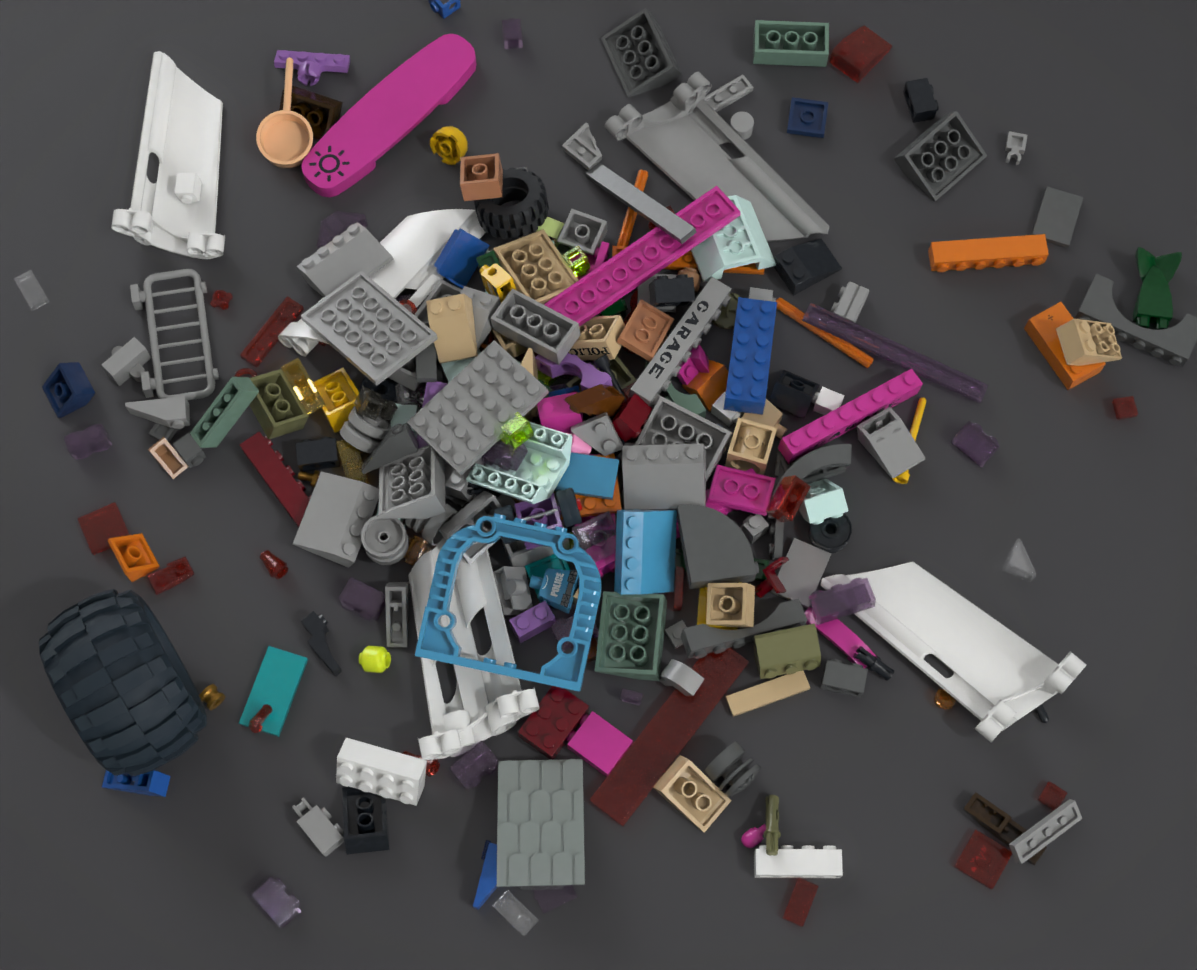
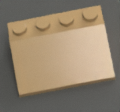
M544 229L493 248L501 268L513 278L516 290L543 305L579 281Z

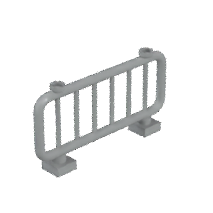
M181 269L149 275L144 281L143 291H140L138 284L130 285L135 311L143 310L142 302H145L154 378H151L149 371L140 372L145 397H154V389H156L159 399L185 396L188 401L211 395L215 389V380H219L217 368L213 369L203 296V293H207L206 282L201 281L200 275L195 270ZM190 276L194 280V287L156 293H152L151 290L152 283L159 280ZM195 291L197 304L154 310L152 297ZM197 308L199 321L156 328L155 314ZM200 325L201 339L158 345L157 331ZM202 342L204 356L160 362L159 349ZM200 360L205 362L206 374L167 380L162 378L161 366ZM207 377V388L204 390L175 395H167L164 392L163 384Z

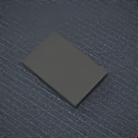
M1047 186L1032 235L1045 234L1046 242L1068 248L1084 197Z

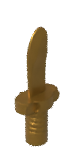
M315 470L314 474L299 471L298 479L310 481L311 486L315 487L320 471Z

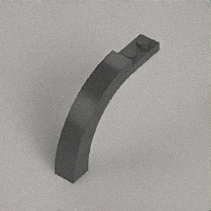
M837 444L816 449L797 460L778 480L773 489L767 515L765 516V520L773 521L769 525V535H772V543L768 545V555H771V561L782 557L784 515L793 489L802 479L813 472L831 467H848L851 464L852 444Z

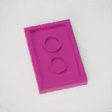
M716 465L707 502L766 516L776 478Z

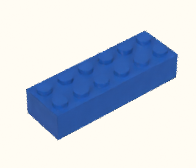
M738 297L723 410L763 415L777 302Z

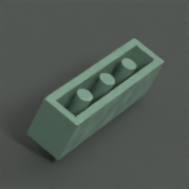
M232 377L190 432L200 448L218 447L259 393V390L249 377Z

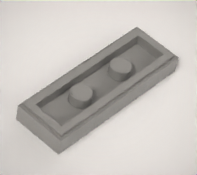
M742 74L708 94L703 99L718 112L752 92L754 87Z

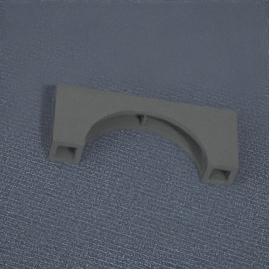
M1096 274L1074 319L1111 323L1118 341H1125L1137 349L1151 353L1157 358H1163L1175 366L1183 367L1188 361L1197 341V317L1187 313L1180 323L1162 330L1140 327L1126 319L1117 309L1112 296L1114 281Z

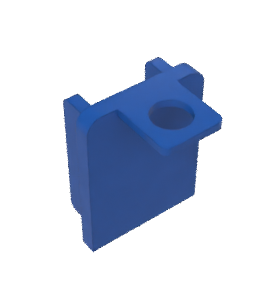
M461 228L459 230L455 229L434 264L436 272L453 284L464 288L478 266L476 258L484 255L490 245Z

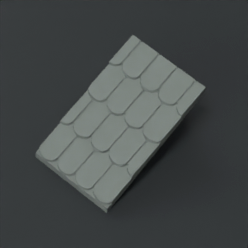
M583 759L498 761L497 887H520L521 890L564 889L565 885H585Z

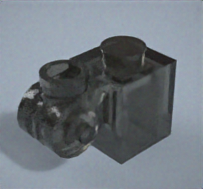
M366 387L361 389L354 402L358 414L376 420L378 415L384 420H392L395 411L398 409L393 401L383 399L380 393Z

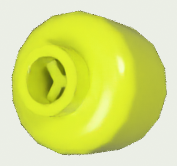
M367 646L359 654V664L362 665L365 672L383 673L390 666L391 655L385 647Z

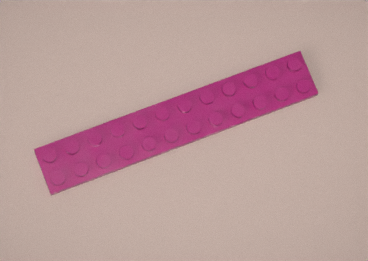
M715 186L676 213L677 216L695 227L697 232L683 244L656 227L544 305L579 323L580 327L741 215L740 210L718 186Z

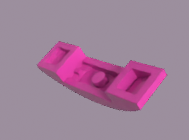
M812 603L804 612L807 618L806 624L815 623L816 630L846 654L850 662L860 664L863 668L867 667L853 657L854 653L858 654L856 650L860 646L873 656H876L854 632L822 607Z

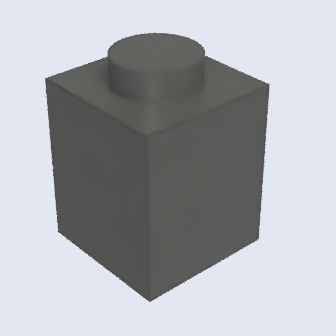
M189 433L172 444L189 468L198 466L206 458L203 450Z

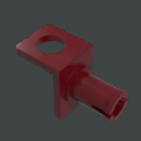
M780 557L762 570L767 579L755 586V592L759 591L756 593L758 597H764L772 589L776 593L786 592L775 570L789 561L788 557Z

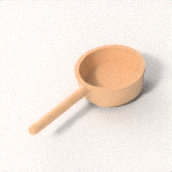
M290 57L286 59L283 110L273 112L265 117L260 123L256 134V141L260 152L270 163L281 168L299 166L313 148V132L309 122L302 115L291 111L293 59Z

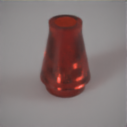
M269 550L264 551L260 555V559L263 561L271 577L280 579L287 574V563Z

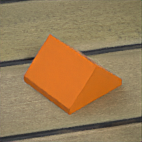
M709 360V373L699 372L688 385L682 384V387L690 395L696 394L703 406L710 412L712 405L726 392L728 370L724 364Z
M142 533L114 537L107 540L121 568L131 582L160 567Z

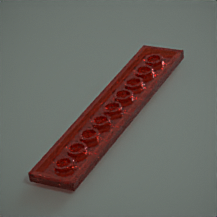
M726 648L724 652L718 654L714 652L707 653L705 657L699 658L691 669L702 676L704 680L694 696H685L679 690H674L594 793L590 802L624 827L657 781L667 771L739 677L749 661L731 648Z

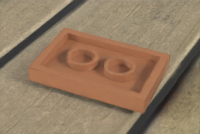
M641 299L616 342L650 362L673 323L674 318Z

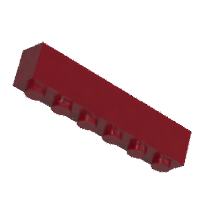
M257 432L239 445L299 528L311 495L307 497L304 493L306 488L300 480L295 481L293 478L295 473L289 465L284 466L282 463L284 458L278 450L273 451L271 440Z

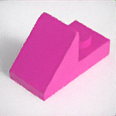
M700 344L696 349L692 348L690 351L692 354L686 363L682 362L680 365L682 368L677 377L684 385H688L699 372L709 373V359Z

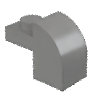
M671 659L661 673L662 678L660 682L665 686H674L685 696H694L704 678L687 665Z

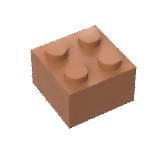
M499 153L461 157L460 187L464 201L502 197L503 169Z

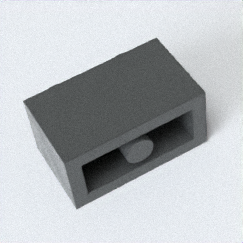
M838 659L827 660L824 666L820 689L861 698L864 693L868 669L863 668L860 664H843V661Z

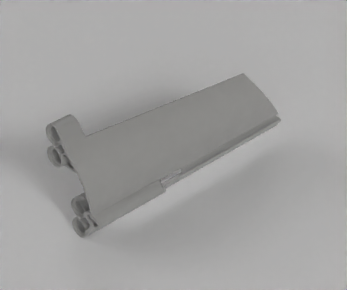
M695 72L691 75L687 83H681L674 90V96L663 106L641 115L631 104H627L621 109L618 116L610 117L604 125L617 141L627 138L694 201L715 186H718L727 197L737 195L750 201L767 242L808 238L809 235L814 233L828 234L829 225L703 99L710 91L712 84L700 72ZM732 143L744 156L732 159L719 145Z

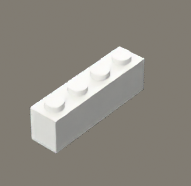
M760 845L759 849L754 851L755 878H841L843 876L842 849H836V846H823V849H815V846L811 845L802 846V849H793L791 845H783L778 849L776 856H769L766 854V845Z

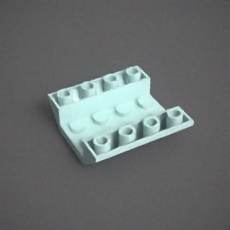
M737 195L728 196L731 202L740 210L741 215L691 249L703 282H708L711 277L721 279L723 271L726 269L755 263L757 270L776 266L750 201Z
M521 419L500 439L485 466L475 463L466 481L531 504L546 500L551 497L569 466L573 437L570 434Z

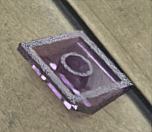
M609 511L572 527L574 536L579 540V547L585 550L594 562L615 554L616 525Z

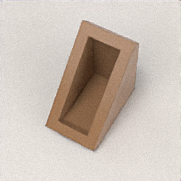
M165 437L148 449L156 462L172 479L189 467Z

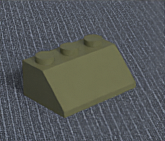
M815 623L754 636V660L760 679H770L779 675L794 674L798 671L813 670L821 667V652Z

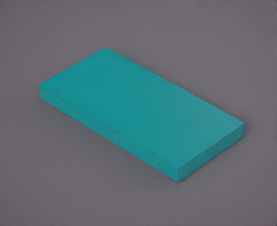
M268 646L239 724L279 737L308 658Z

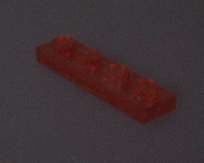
M287 296L240 354L241 358L257 368L279 341L278 335L291 322H294L304 310L303 306Z

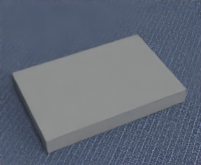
M794 538L786 555L789 561L782 565L778 574V578L785 587L786 592L776 593L772 589L770 593L788 601L799 598L802 607L808 609L831 553Z

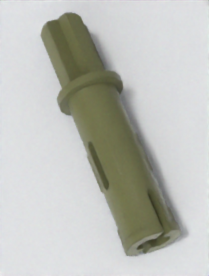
M769 795V797L765 798L766 831H764V837L766 838V854L776 856L778 854V838L781 836L779 831V797Z

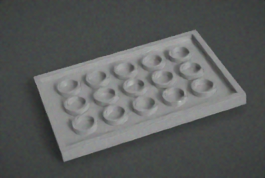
M362 271L301 315L302 321L376 386L438 339L434 331Z
M494 340L407 423L462 476L538 404L549 391Z

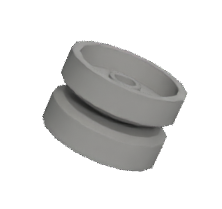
M354 406L348 416L349 421H345L340 430V435L355 448L366 453H372L392 427L378 413L365 407Z
M376 515L364 524L361 531V541L367 556L373 562L380 565H392L399 562L405 556L409 548V539L403 523L398 518H380Z

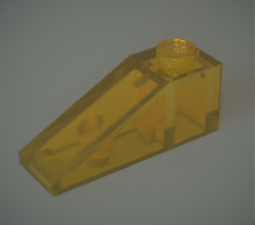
M299 358L281 367L308 415L326 406Z

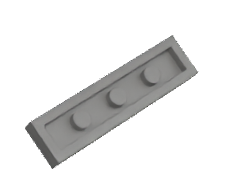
M1067 800L1009 844L1016 863L1023 864L1082 819L1075 800Z

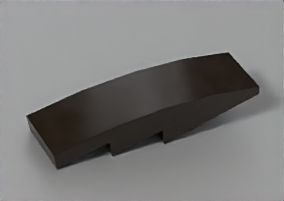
M976 792L963 809L1009 848V844L1027 831L1011 820L1012 817ZM1045 846L1027 861L1035 866L1047 847Z

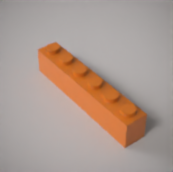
M1045 234L931 242L928 250L931 271L946 272L948 270L964 271L970 268L981 270L986 267H1020L1027 264L1038 266L1045 263L1049 255Z

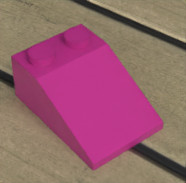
M578 392L543 398L537 404L541 425L560 432L572 433L571 426L583 422L582 412L580 414L573 412L569 408L570 405L564 399Z

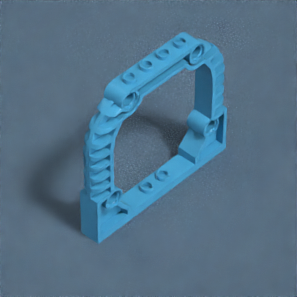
M495 513L493 517H480L476 525L465 527L454 533L441 548L436 561L415 656L580 692L601 596V577L594 560L585 550L579 547L577 537L567 533L566 528L555 526V530L547 529V524L535 522L534 526L526 524L527 520L519 518L509 521L506 520L505 515ZM490 521L492 529L490 532L484 533L482 531V524ZM501 537L548 546L552 547L554 554L558 558L573 562L579 575V595L569 637H564L558 642L557 651L559 654L541 667L540 673L517 669V664L505 662L504 666L496 664V660L484 657V660L480 661L460 656L462 648L452 632V629L456 626L457 619L449 611L459 563L463 554L475 542L492 544ZM571 538L574 541V547L571 550L564 549L563 542L565 539ZM443 615H447L450 618V624L447 627H443L440 624V619ZM566 641L571 642L574 646L573 651L569 654L565 653L562 649V645Z

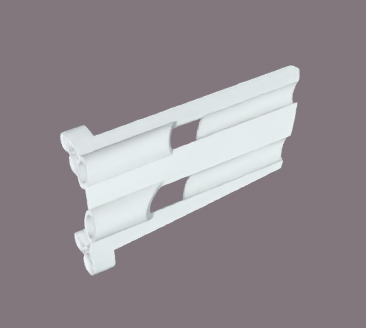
M444 537L433 550L427 551L419 558L408 575L418 638L425 606H427L436 561L441 548L446 542ZM488 549L471 564H468L462 558L458 566L449 611L457 619L456 626L452 629V632L462 648L460 656L483 661L484 657L496 660V664L503 666L505 662L515 664ZM482 608H484L492 641L491 648L485 655L477 653L470 624L474 616ZM443 615L440 619V624L443 627H447L450 624V618L447 615ZM421 657L432 735L421 739L418 738L422 760L460 756L489 737L508 731L516 724L517 720L540 708L535 688L522 691L519 678L454 664L457 679L456 691L451 702L446 704L442 696L435 665L436 660Z

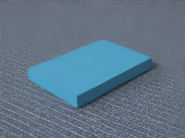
M571 453L569 466L554 491L572 488L576 495L613 500L619 460Z

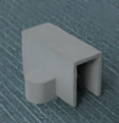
M133 337L123 347H114L112 356L102 364V367L118 386H121L130 377L137 382H142L140 372H146L143 365L151 359V356L147 349Z
M503 566L493 572L503 615L517 616L533 607L525 567Z

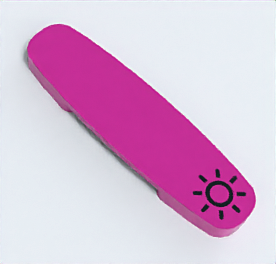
M443 35L421 49L371 89L331 127L303 159L301 167L308 186L322 197H334L373 171L376 166V160L410 133L438 105L448 103L475 72L477 65L476 54L472 45L459 35Z

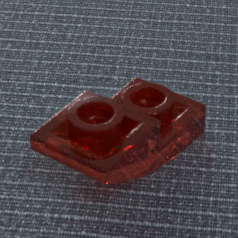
M185 556L168 563L166 568L149 574L148 580L155 594L158 595L194 575V572Z

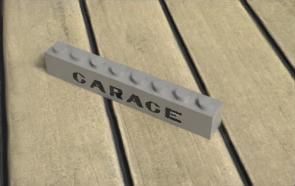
M711 277L634 383L628 398L636 393L650 407L656 405L660 397L659 394L662 390L666 391L670 386L672 376L676 377L680 372L682 362L686 363L690 358L692 348L696 349L700 344L702 334L706 335L710 330L712 320L716 321L722 312L720 310L722 306L726 307L730 302V287Z

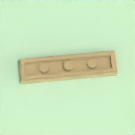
M798 671L794 674H787L726 696L725 699L734 717L810 689V685L804 671Z

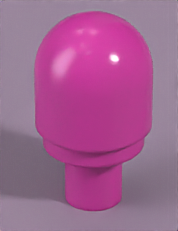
M763 824L758 829L754 827L746 831L741 838L742 844L746 848H753L761 843L764 839L763 835L764 831H766V825Z

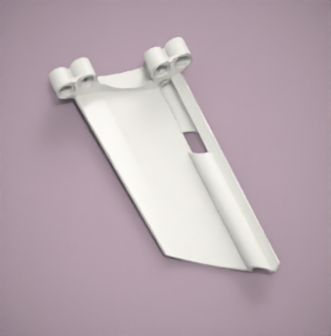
M161 51L153 53L131 207L129 210H114L111 228L119 233L134 237L137 242L143 245H152L192 258H217L223 255L225 235L215 233L223 103L176 67L174 61ZM151 152L158 156L160 162L156 183H151L146 174L149 154ZM177 173L197 174L202 181L200 202H192L191 204L181 203L175 195Z
M446 209L407 216L380 242L394 259L370 276V278L394 299L405 288L416 289L417 291L406 303L399 302L412 313L431 293L439 280L444 279L443 276L436 272L434 264L453 231L461 228L478 239L486 233L479 224L476 210ZM302 318L298 322H291L278 335L279 341L288 348L293 347L298 354L304 357L319 342L327 343L302 321Z
M915 562L852 575H832L821 579V586L981 720L975 727V730L990 742L1001 731L1030 713L1058 692L1062 694L1087 665L1071 651L1059 664ZM927 654H933L954 672L953 676L945 678L924 660V657Z

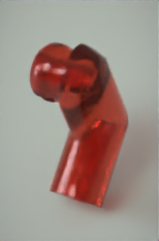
M263 705L258 713L249 721V728H251L253 733H258L262 730L261 724L272 712L270 705Z

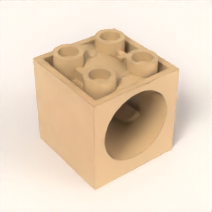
M738 417L725 466L743 471L753 468L756 474L764 475L777 428Z

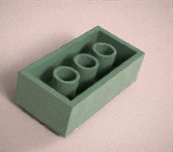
M755 20L753 64L826 67L829 56V23Z

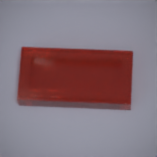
M676 566L673 611L680 612L683 600L684 568Z
M798 878L782 919L803 927L819 886Z

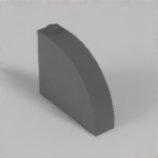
M700 505L677 506V523L689 589L708 587V583H741L755 580L756 574L759 573L758 562L754 561L748 539L733 520L709 507Z

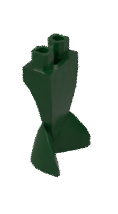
M1142 247L1137 248L1135 259L1142 285L1133 311L1132 322H1136V325L1148 329L1149 324H1155V330L1168 328L1169 322L1173 318L1172 295L1168 283L1180 265L1182 252L1155 257Z

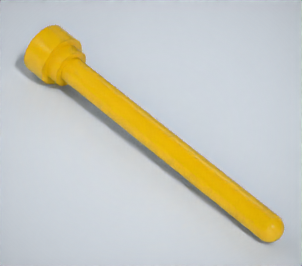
M921 397L918 401L910 429V434L915 441L926 405L924 397ZM909 470L892 480L899 484H907L910 477Z

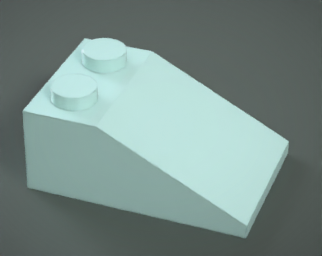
M826 478L794 488L790 495L803 518L813 525L820 524L829 517L839 518L843 516V513L848 512L843 488Z

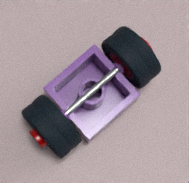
M572 488L556 492L559 506L557 505L554 493L550 498L536 504L525 501L514 504L517 518L527 520L526 524L534 526L535 522L547 524L546 528L555 530V526L563 528L561 514L566 527L582 523L580 510L583 509L580 498L576 499ZM511 505L495 509V514L505 515L506 520L514 521V518H516ZM501 537L504 544L519 541L515 539ZM524 542L527 550L543 546Z

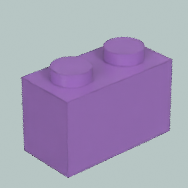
M543 601L510 619L509 622L519 643H522L555 625L556 619L547 602Z

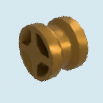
M215 684L207 686L199 695L201 701L207 703L209 710L218 707L226 697L222 692L219 693Z

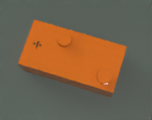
M1059 302L1030 318L1024 329L1066 389L1070 390L1100 373L1106 363L1082 366L1067 365L1056 328L1074 318L1063 303Z

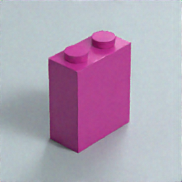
M592 711L590 715L586 714L579 723L581 727L578 731H572L569 735L567 747L608 778L633 745V740Z

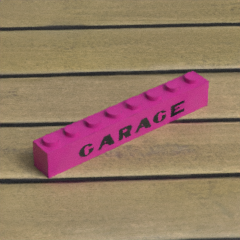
M910 369L783 437L778 449L789 464L854 429L857 425L888 407L892 408L918 394L923 383L913 369Z

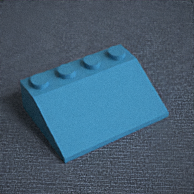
M617 510L615 592L621 595L674 592L677 510Z

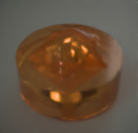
M943 688L939 689L934 697L935 704L941 709H951L956 701Z

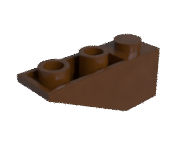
M599 384L568 396L564 401L577 414L582 412L592 416V414L600 415L607 412L609 417H613L625 397L613 386Z

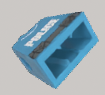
M548 568L545 571L544 578L532 575L529 587L540 590L538 596L541 602L546 601L548 605L569 614L573 596L579 582V575L577 571Z

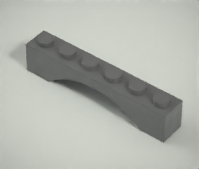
M798 598L780 603L767 619L754 625V627L739 630H723L706 624H699L684 628L681 639L688 659L692 657L699 659L705 657L707 653L714 652L718 654L724 652L726 648H740L746 643H754V636L804 626L807 618Z

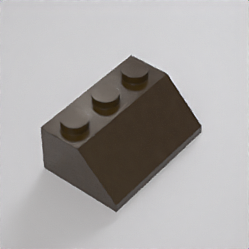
M292 85L291 111L302 115L309 122L313 137L321 139L339 120L343 102ZM284 89L282 91L279 111L283 110Z

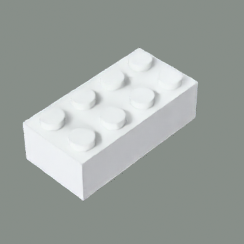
M346 738L337 756L336 783L360 789L363 792L374 793L384 798L398 800L404 804L417 806L425 786L427 761Z

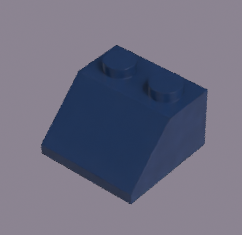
M79 362L59 363L42 386L58 418H62L84 407L95 395V391Z

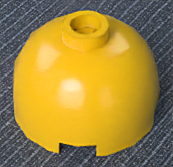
M445 126L437 130L430 138V147L434 154L437 153L443 158L441 160L443 163L455 165L461 161V157L465 156L468 149V141L463 132L458 128Z

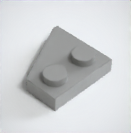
M585 123L562 145V150L588 171L602 160V154L596 145L594 136L590 132L588 123Z
M607 412L571 426L573 434L604 456L623 449V444Z

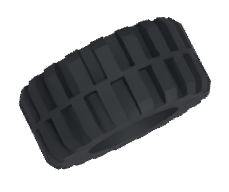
M516 168L503 169L502 197L474 200L480 226L485 232L496 238L501 237L508 240V238L518 239L520 236H527L530 232L534 233L538 226L541 227L548 216L549 204L544 183L535 173L527 172L523 168L519 170ZM509 201H522L513 206H501Z

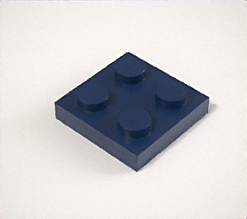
M792 97L787 133L824 138L829 102Z

